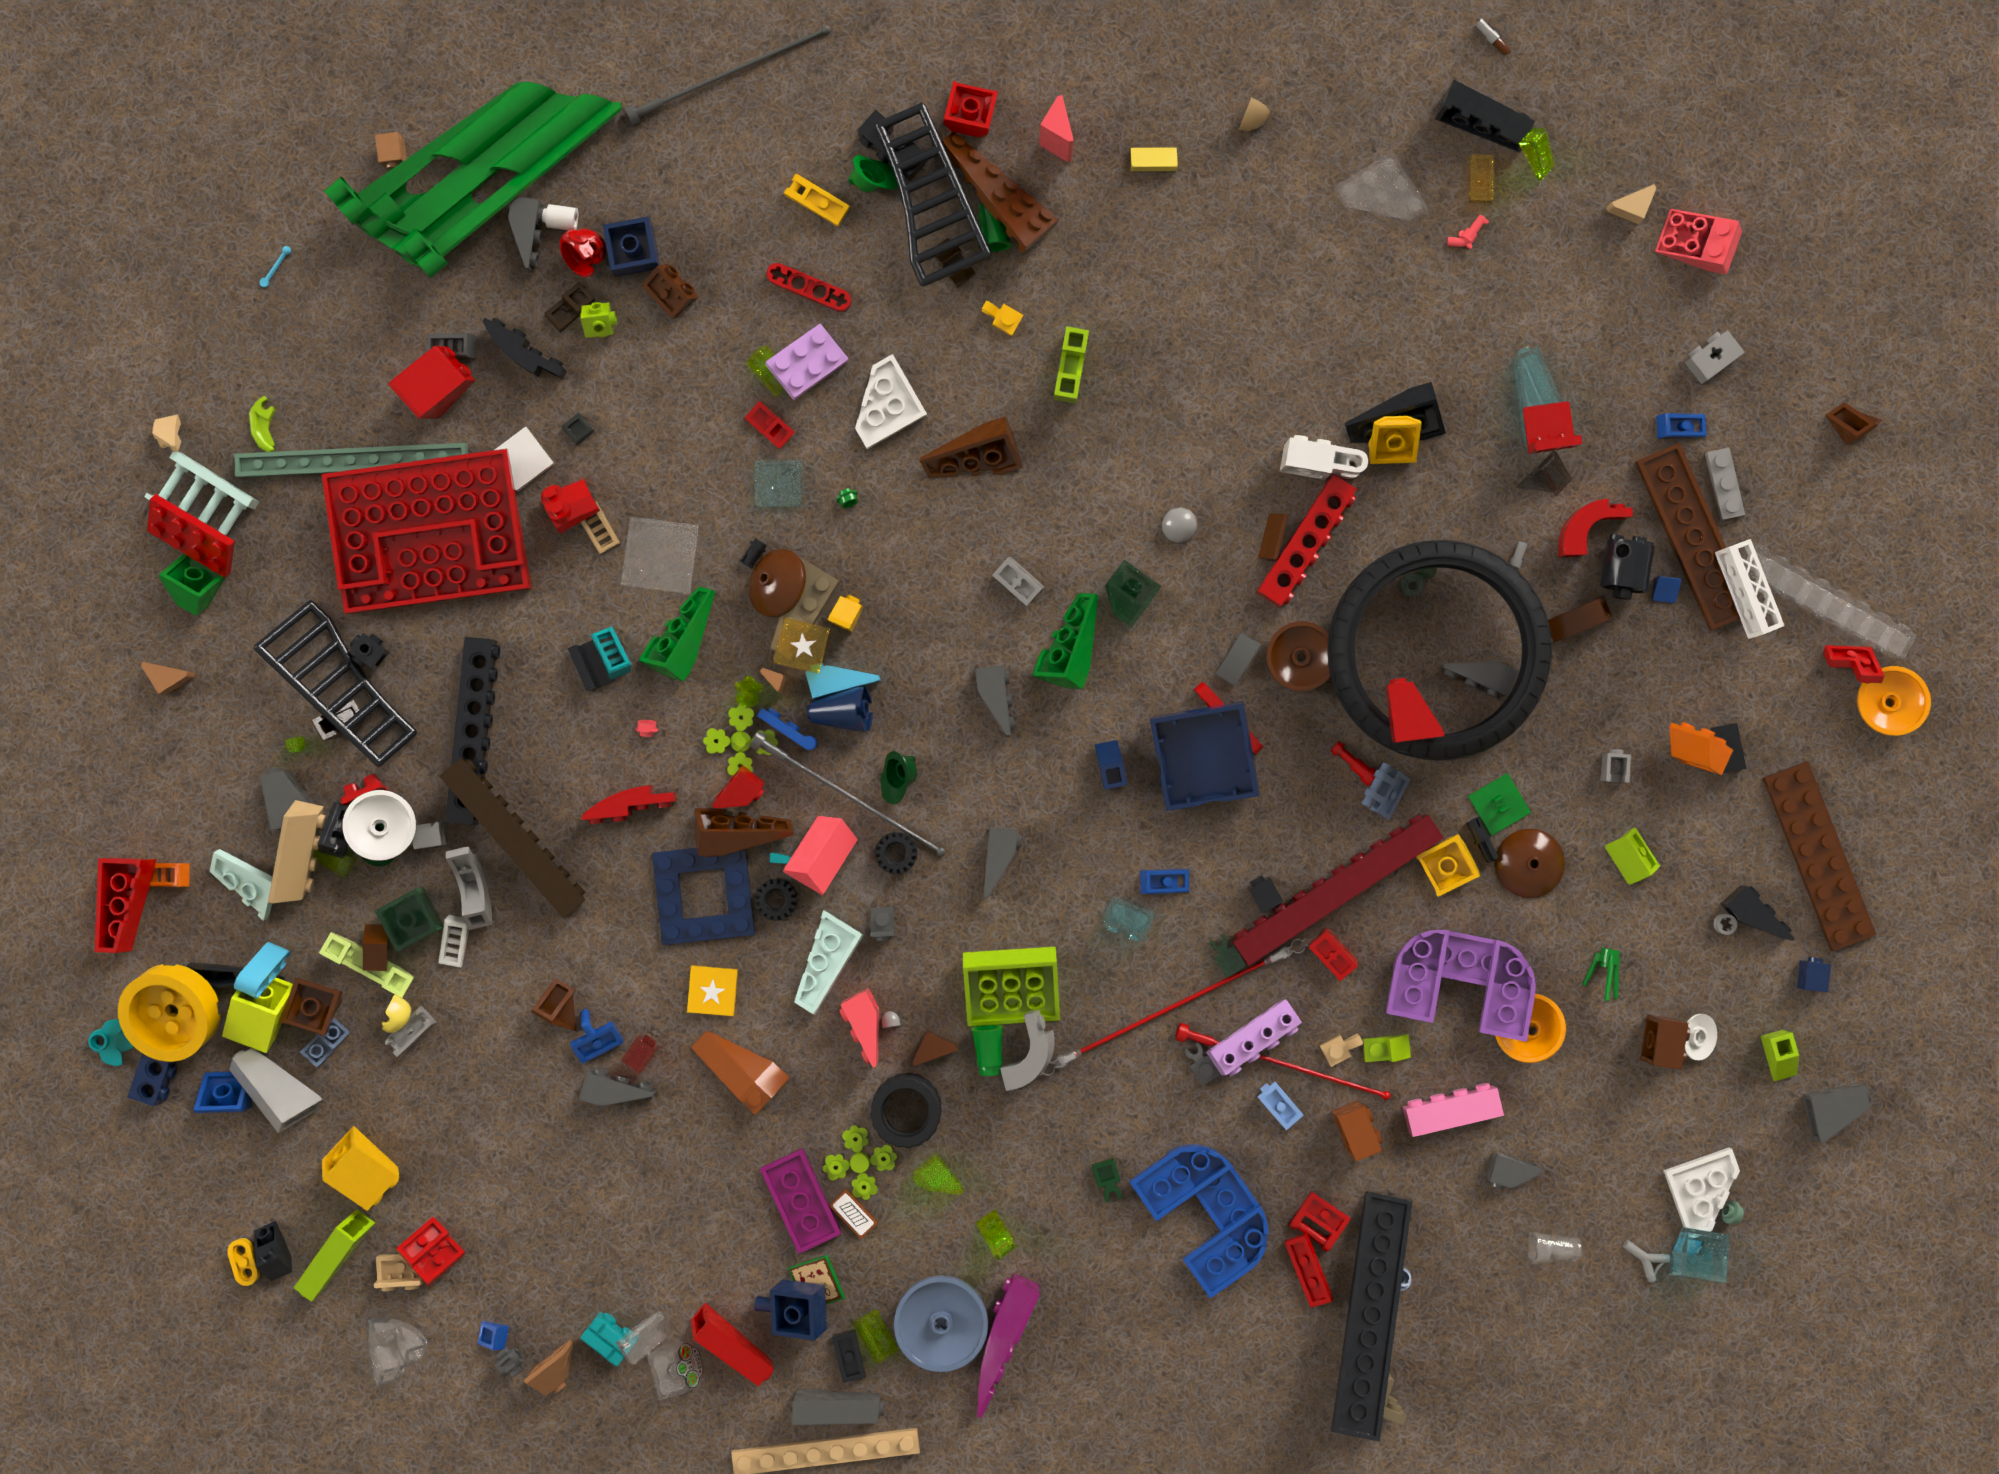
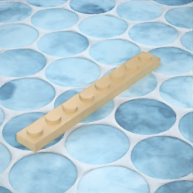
M917 1428L732 1450L731 1454L734 1474H755L920 1453L918 1430Z

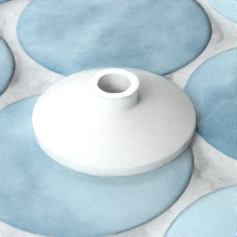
M1696 1014L1687 1021L1690 1028V1038L1686 1041L1685 1051L1689 1058L1703 1060L1712 1053L1716 1045L1717 1028L1710 1016Z

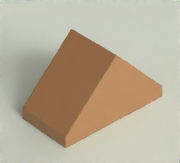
M142 662L141 664L142 669L158 694L167 695L195 677L194 672Z

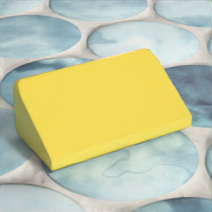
M1130 148L1131 171H1177V148Z

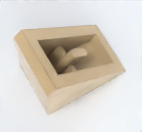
M1653 184L1613 201L1606 209L1609 213L1639 224L1645 218L1656 186Z

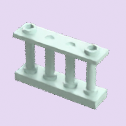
M177 451L172 452L169 458L176 462L174 465L176 469L161 490L159 496L167 500L183 474L188 473L190 470L196 474L194 477L196 480L179 505V508L188 511L202 487L207 485L208 482L215 486V493L198 518L202 522L207 524L223 497L229 495L235 499L233 501L234 506L218 529L222 534H228L243 509L246 510L247 507L255 509L259 504L258 500L183 453ZM146 493L144 497L150 500L154 495Z

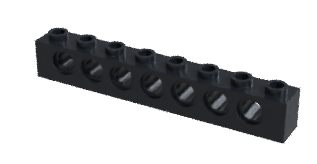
M465 637L451 766L460 758L466 761L468 759L467 751L473 748L476 751V757L472 762L478 768L475 773L482 778L483 774H486L488 770V761L485 760V753L489 751L491 743L487 734L488 728H491L493 724L490 706L495 703V691H492L493 682H496L498 678L495 660L500 657V645H497V641L493 639ZM484 656L486 664L483 668H478L477 659ZM481 679L484 685L482 690L477 692L474 688V683L476 680ZM475 702H479L481 710L475 715L472 712V705ZM476 725L479 732L473 738L470 736L469 730L471 726ZM448 787L445 822L478 825V820Z

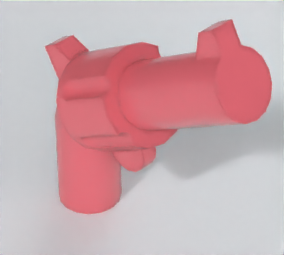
M1479 215L1470 228L1459 232V237H1448L1447 246H1466L1471 250L1472 243L1478 236L1477 232L1483 224H1488L1489 221L1484 216Z

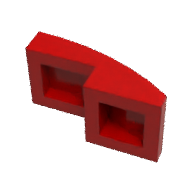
M761 401L744 417L778 449L795 433Z

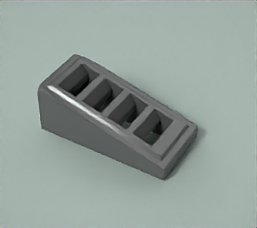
M469 333L427 334V351L436 346V340H440L439 346H445V340H448V347L454 351L455 340H458V352H454L456 354L455 358L476 359L477 337Z

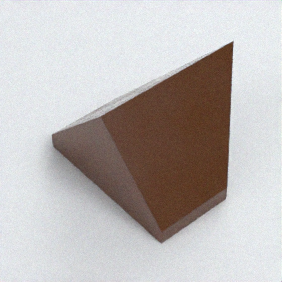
M1845 402L1826 414L1827 419L1845 445L1860 439L1876 428L1882 421L1879 418L1855 410Z
M555 978L531 1012L553 1025L576 1031L573 998L575 989Z

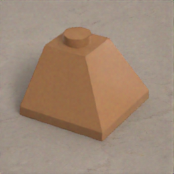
M568 1340L535 1366L526 1376L524 1382L545 1396L552 1391L554 1394L559 1392L566 1386L564 1381L569 1376L573 1342Z

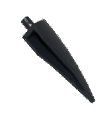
M190 962L186 966L200 974L212 988L233 987L236 978L244 969L243 967L194 962ZM276 976V978L285 980V977L283 976Z

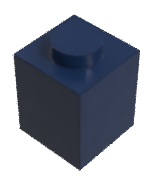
M1808 957V961L1800 960L1797 988L1828 993L1831 965L1823 963L1822 958Z

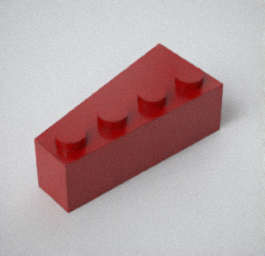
M98 858L94 952L120 953L132 951L157 859Z

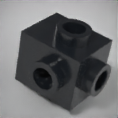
M365 633L361 636L357 635L350 643L351 649L349 650L354 655L353 661L362 667L366 664L374 670L380 666L390 652L381 646L383 641L373 633L370 636Z

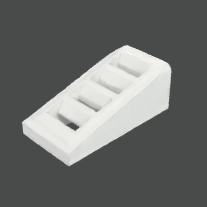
M448 915L444 920L439 964L462 967L469 928L462 917ZM451 926L462 928V930L451 928ZM449 935H460L461 939L449 937ZM448 943H450V944H455V945H460V946H459V949H458V948L448 947L447 945H448ZM446 952L458 954V958L445 956Z

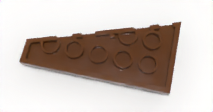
M952 132L942 140L952 165L962 170L965 174L963 179L967 184L972 183L977 189L975 193L997 221L1003 222L1007 228L1005 232L1010 238L1014 237L1018 241V249L1022 253L1057 224L1059 219L1050 210L1044 208L1032 195L1026 193L1014 180L1008 178L996 165L990 163L979 151L965 142L961 136Z

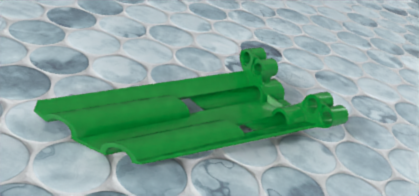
M516 82L360 192L356 193L342 176L326 188L324 192L353 225L355 224L366 234L379 240L414 267H420L431 279L449 264L443 258L446 254L622 111V103L611 102L608 99L590 94H580L577 97L556 93L551 88L541 84ZM437 157H447L461 163L460 166L428 192L411 194L406 190L407 182ZM500 169L517 173L514 178L482 204H478L473 200L471 193Z

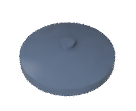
M944 1275L924 1278L913 1284L900 1299L894 1318L895 1337L902 1352L917 1366L934 1372L953 1371L968 1364L976 1357L984 1345L988 1330L987 1311L983 1300L976 1290L958 1278Z

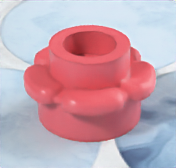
M639 720L635 728L637 732H640V736L652 737L658 731L656 721Z

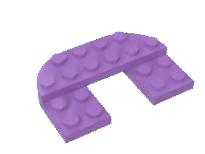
M1450 930L1426 931L1408 940L1399 950L1394 960L1386 1014L1433 1023L1441 977L1486 986L1478 1032L1527 1042L1536 990L1534 973L1531 966L1522 956L1523 954L1515 947L1503 941Z

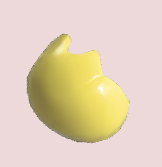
M396 994L386 1010L389 1020L382 1022V1029L387 1033H394L404 1028L409 1021L411 1007L406 1000Z

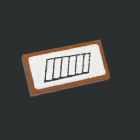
M847 1188L829 1204L834 1212L860 1239L878 1224V1221Z

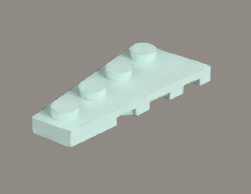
M823 910L821 923L814 938V945L807 960V967L805 973H803L794 1001L812 1014L817 1013L863 937L862 933Z

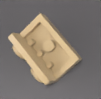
M400 1254L378 1255L376 1257L377 1281L374 1283V1288H381V1291H392L396 1287L405 1286V1290L418 1289L419 1285L424 1283Z

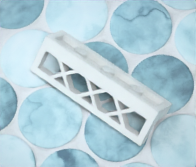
M1751 539L1715 552L1748 639L1783 627L1784 623ZM1745 547L1748 554L1746 560L1741 558L1738 548ZM1749 569L1755 572V582L1751 581L1748 576ZM1758 591L1764 595L1765 600L1763 604L1758 602ZM1766 613L1772 616L1774 625L1768 627L1765 619Z

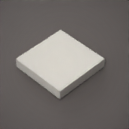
M524 427L495 449H508L514 487L517 492L554 465V462L527 427Z

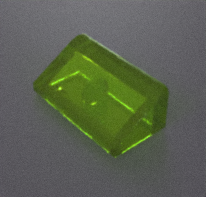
M767 345L759 347L745 363L776 397L784 388L765 365L766 361L775 354Z
M315 850L314 857L318 858L317 862L342 878L346 877L357 858L347 852L344 859L318 852V850Z
M877 1309L853 1321L874 1363H880L898 1351Z

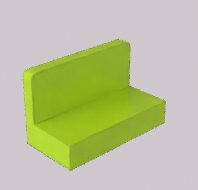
M1636 827L1628 830L1621 838L1605 845V849L1629 885L1651 876L1660 867Z

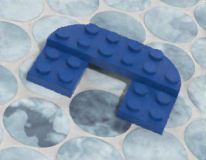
M1187 1144L1166 1152L1167 1154L1129 1180V1183L1156 1221L1194 1194L1200 1200L1220 1229V1232L1184 1256L1183 1260L1209 1298H1212L1258 1264L1266 1250L1269 1234L1268 1223L1259 1203L1227 1158L1208 1146Z

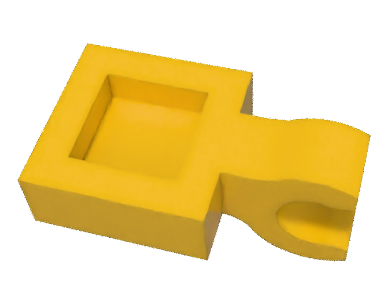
M987 300L982 307V312L994 318L992 325L1010 336L1014 334L1024 316L1005 304L999 309Z

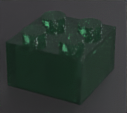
M424 887L416 888L375 910L396 952L403 951L443 930L444 927Z

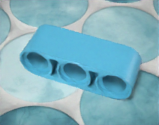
M267 942L240 972L234 983V989L258 998L285 967V960L287 956L290 957L291 952L274 943Z

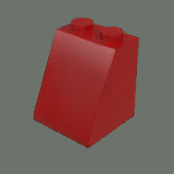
M433 346L392 379L388 385L419 419H439L476 380L470 375L472 373L466 365L460 364L455 358L456 354L447 346Z
M1406 678L1391 679L1390 684L1385 685L1392 742L1444 736L1443 729L1413 682H1407Z

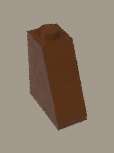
M1599 597L1548 619L1553 641L1557 642L1611 619L1613 615L1605 597Z

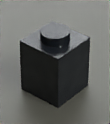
M1261 875L1250 881L1251 886L1247 889L1260 912L1265 913L1284 902L1270 877L1263 878Z

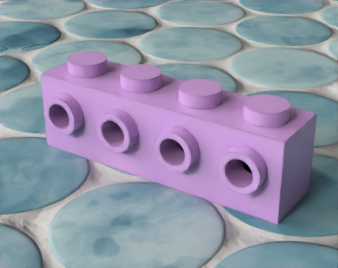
M1284 999L1206 1053L1221 1075L1229 1074L1231 1077L1242 1069L1240 1065L1246 1061L1250 1064L1261 1056L1259 1054L1260 1051L1265 1048L1270 1050L1280 1043L1278 1039L1283 1035L1289 1037L1299 1030L1297 1026L1302 1022L1288 1001Z

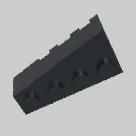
M1453 80L1444 94L1435 120L1519 153L1526 146L1535 123L1528 115L1519 113L1456 80Z

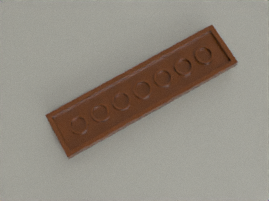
M1680 443L1636 461L1635 465L1709 631L1740 619L1715 552L1726 548L1725 543Z
M1805 761L1764 777L1763 781L1830 951H1836L1877 935L1809 762Z

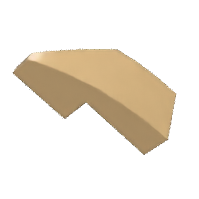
M178 414L155 419L152 432L160 447H170L173 452H177L181 444L178 436L181 425Z

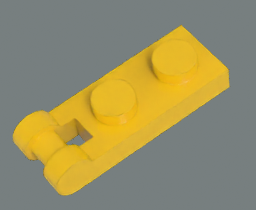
M795 174L792 178L793 183L790 188H786L783 194L839 227L849 211L850 205L800 175ZM800 187L805 188L802 195L797 193Z

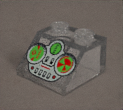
M693 1337L651 1348L647 1354L659 1401L682 1395L708 1382L699 1344Z

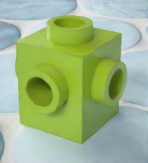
M596 302L591 305L582 306L580 319L585 338H603L613 335L614 325H617V316L615 311H611L610 303Z

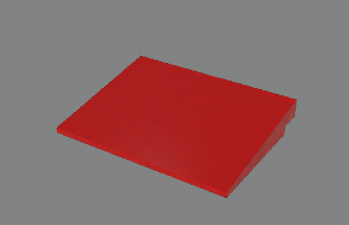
M507 448L321 474L338 590H341L345 614L532 589Z

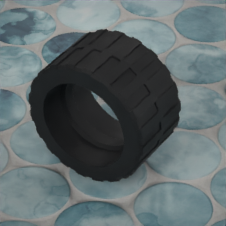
M912 1073L896 1074V1076L886 1079V1082L882 1083L875 1093L870 1113L873 1128L877 1131L880 1138H883L886 1143L892 1144L895 1147L912 1148L913 1146L922 1145L923 1142L928 1141L932 1134L936 1132L940 1123L942 1113L941 1098L936 1087L928 1079L923 1078V1076ZM904 1088L918 1091L923 1095L928 1104V1117L925 1123L920 1128L910 1132H903L893 1128L888 1123L884 1112L888 1097L893 1092Z

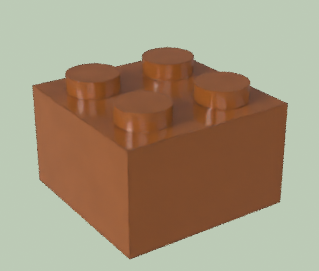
M1354 1101L1331 1111L1348 1154L1355 1161L1382 1151L1380 1144L1383 1143L1381 1135L1371 1125L1374 1118L1370 1109L1366 1108L1365 1104L1362 1105L1358 1101Z

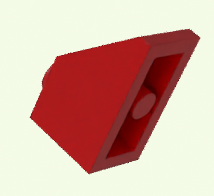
M741 765L714 798L712 807L719 809L748 806L752 800L756 802L763 794L764 781Z

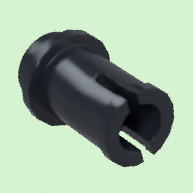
M757 538L754 541H750V547L742 559H740V562L751 569L760 555L766 552L765 548L767 547L766 544Z

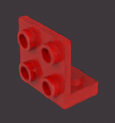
M1568 401L1530 406L1522 409L1528 454L1575 448L1582 444L1581 435L1574 436L1570 403Z

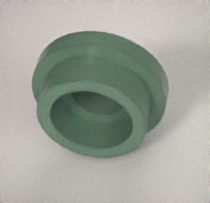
M1729 1201L1722 1208V1219L1727 1224H1738L1743 1218L1744 1210L1739 1203Z

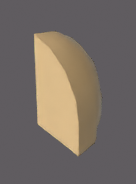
M1251 97L1239 130L1251 131L1264 125L1270 115V110L1260 101Z

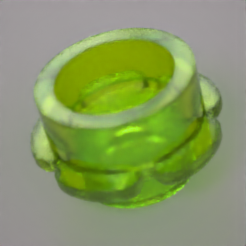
M304 736L285 739V747L283 748L289 749V753L303 751V746L307 745V743L304 741Z

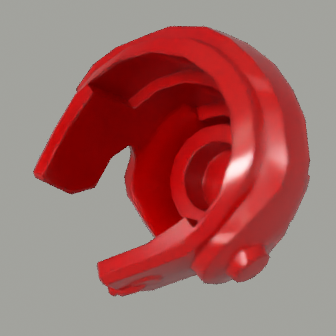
M585 228L580 230L572 229L561 236L560 253L564 262L574 273L587 278L594 273V268L591 265L599 264L604 260L606 244L597 232Z

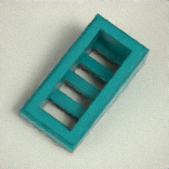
M612 626L591 634L593 643L610 680L631 671V663ZM611 636L612 640L600 644L599 641ZM615 645L616 648L604 652V649ZM619 654V657L608 660V658Z

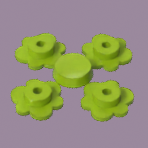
M740 704L737 708L733 707L728 712L731 718L729 724L735 726L738 732L732 735L731 740L728 736H725L723 729L717 731L715 728H710L707 731V737L703 739V743L707 745V751L711 754L716 752L723 753L725 747L730 743L732 748L738 751L735 757H730L728 760L730 765L727 771L730 775H734L740 768L739 764L753 772L751 766L752 759L750 757L746 758V755L743 753L749 749L752 740L743 731L747 726L753 724L751 718L754 716V711ZM759 730L767 735L765 740L775 746L778 745L774 731L766 730L764 732ZM762 748L756 751L758 754L772 755Z
M853 1125L850 1130L843 1132L842 1137L846 1141L845 1147L848 1149L852 1148L857 1153L852 1155L850 1163L847 1160H843L841 1154L836 1156L828 1155L825 1158L826 1164L823 1166V1171L828 1173L827 1175L830 1180H836L838 1177L844 1178L846 1171L851 1167L854 1172L860 1173L857 1179L852 1181V1186L854 1187L852 1190L853 1196L868 1200L870 1195H875L878 1191L877 1186L874 1184L875 1178L872 1176L868 1177L864 1173L869 1169L870 1162L877 1166L879 1171L884 1169L892 1170L895 1167L894 1161L897 1159V1154L892 1152L890 1145H884L882 1148L876 1147L874 1154L869 1158L868 1155L860 1152L863 1146L868 1144V1139L866 1138L868 1131L866 1128L861 1127L858 1129L856 1125Z

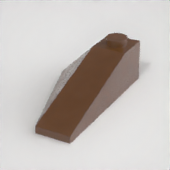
M1006 416L983 423L920 457V463L928 478L956 477L959 471H969L971 476H979V471L993 470V475H1001L1022 468L1015 437Z
M695 808L694 811L695 844L698 856H722L789 837L794 833L789 819L762 815L756 820L747 816V813L739 812L738 816L725 815V809Z

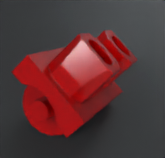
M370 774L363 779L366 787L359 790L357 784L350 783L343 787L344 797L340 799L343 805L349 807L357 797L364 793L375 790H389L375 774Z

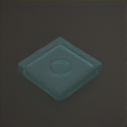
M755 460V507H802V461Z

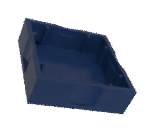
M1244 701L1151 717L1150 724L1155 752L1161 767L1160 779L1166 811L1200 806L1212 801H1232L1259 796L1260 790Z

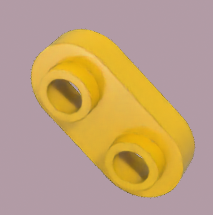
M239 1238L233 1241L228 1247L227 1254L235 1280L243 1286L251 1285L259 1279L261 1274L256 1268L254 1246L246 1238ZM239 1246L245 1248L244 1254L239 1252ZM246 1268L252 1271L251 1276L246 1275Z

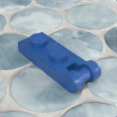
M762 708L758 713V717L803 748L813 750L817 747L818 742L815 737H805L798 732L800 727L791 721H788L787 724L779 719L781 714L772 708H769L768 711Z

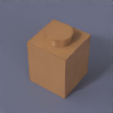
M399 132L375 135L378 162L384 168L391 170L406 160L404 138Z

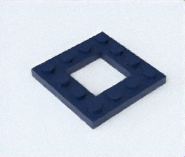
M697 848L652 853L662 945L755 935L746 849L714 857L698 856ZM724 868L729 914L684 919L679 873Z

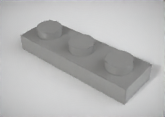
M1730 447L1705 453L1720 521L1745 515Z

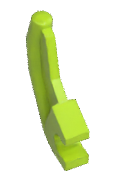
M263 396L254 403L249 412L250 430L259 448L265 452H273L275 443L270 434L269 426L276 409L271 406L264 410L263 405L269 400Z

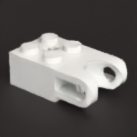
M1294 435V438L1290 437L1284 445L1280 472L1323 480L1333 474L1340 478L1354 479L1366 469L1368 457L1361 450L1331 445V441L1317 439V442L1308 441L1306 436ZM1349 462H1353L1355 467L1350 466Z

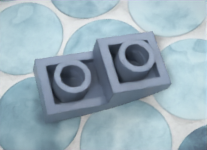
M333 1017L326 1036L316 1033V1036L300 1053L316 1068H319L347 1038L350 1032Z

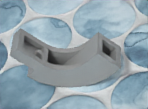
M469 846L446 851V860L456 877L461 894L462 917L469 930L492 925L491 901L484 871L477 854H472Z
M1039 1009L1024 1015L1030 1038L1028 1055L1022 1061L1009 1063L1000 1068L1006 1091L1021 1088L1032 1082L1044 1072L1052 1059L1055 1044L1053 1030L1044 1032L1045 1020L1043 1015H1040Z

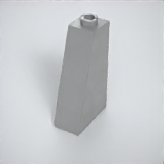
M256 1049L242 1050L233 1056L229 1068L230 1072L277 1133L282 1132L319 1109L322 1102L319 1095Z

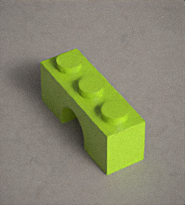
M1066 326L1053 400L1076 404L1089 330Z

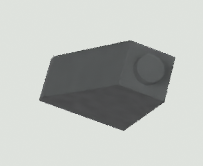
M280 767L267 770L268 774L260 775L270 830H281L284 815L295 800L313 804L291 772L282 771Z
M1852 1083L1803 1094L1812 1138L1820 1143L1829 1140L1871 1108L1869 1103L1871 1101L1870 1091L1866 1085L1860 1083Z

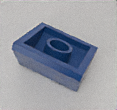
M205 1072L193 1109L194 1113L242 1112L252 1108L251 1097L231 1072Z

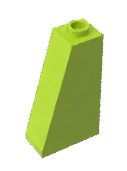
M356 1209L334 1229L298 1280L294 1289L303 1297L313 1302L324 1291L375 1222Z

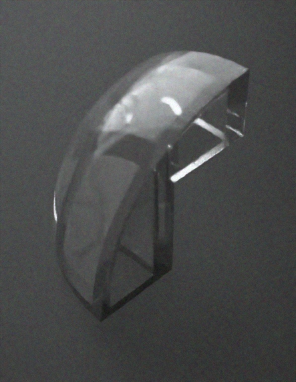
M392 1318L367 1320L368 1355L377 1386H380L402 1376L405 1373L404 1368L409 1363H418L425 1354L429 1343L417 1328L404 1321Z

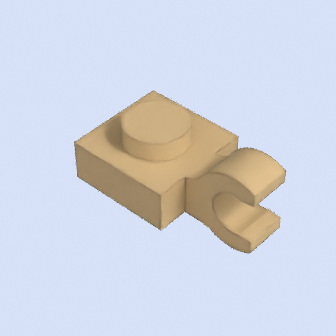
M1358 1033L1344 1041L1341 1035H1338L1319 1046L1332 1067L1350 1058L1349 1050L1362 1045L1363 1041Z

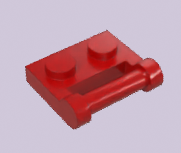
M1310 1191L1298 1211L1289 1221L1288 1226L1294 1230L1298 1229L1304 1234L1308 1233L1309 1238L1320 1244L1321 1249L1328 1252L1351 1218L1313 1191ZM1304 1216H1307L1329 1231V1236L1324 1237L1302 1221Z

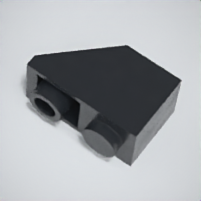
M274 1221L254 1230L256 1268L270 1281L291 1273V1254L277 1222Z

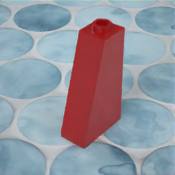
M704 1303L690 1320L693 1339L759 1387L773 1373L772 1360L707 1303Z

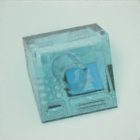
M1682 1227L1671 1251L1669 1275L1712 1283H1726L1730 1235Z

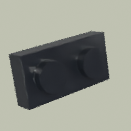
M856 1330L832 1335L843 1383L865 1378L866 1372Z

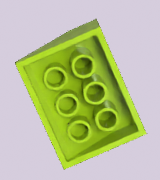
M1056 947L963 952L968 1026L1026 1023L1024 1015L1038 1009L1045 1021L1060 1020Z

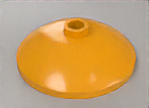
M1899 666L1883 667L1881 669L1885 677L1882 683L1861 684L1857 695L1859 713L1869 727L1881 734L1889 736L1908 734L1919 728L1929 714L1931 697L1928 687L1919 675L1907 668ZM1887 699H1890L1892 701L1891 707H1888L1885 702Z
M1535 993L1529 1029L1536 1028V1033L1534 1035L1528 1033L1527 1042L1500 1036L1495 1037L1501 1049L1511 1058L1524 1063H1538L1549 1059L1560 1049L1566 1036V1022L1560 1008L1551 999Z

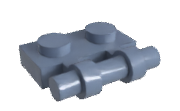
M1383 762L1380 769L1376 770L1373 775L1375 779L1370 788L1366 789L1364 793L1365 798L1361 804L1370 808L1381 817L1390 820L1411 779Z

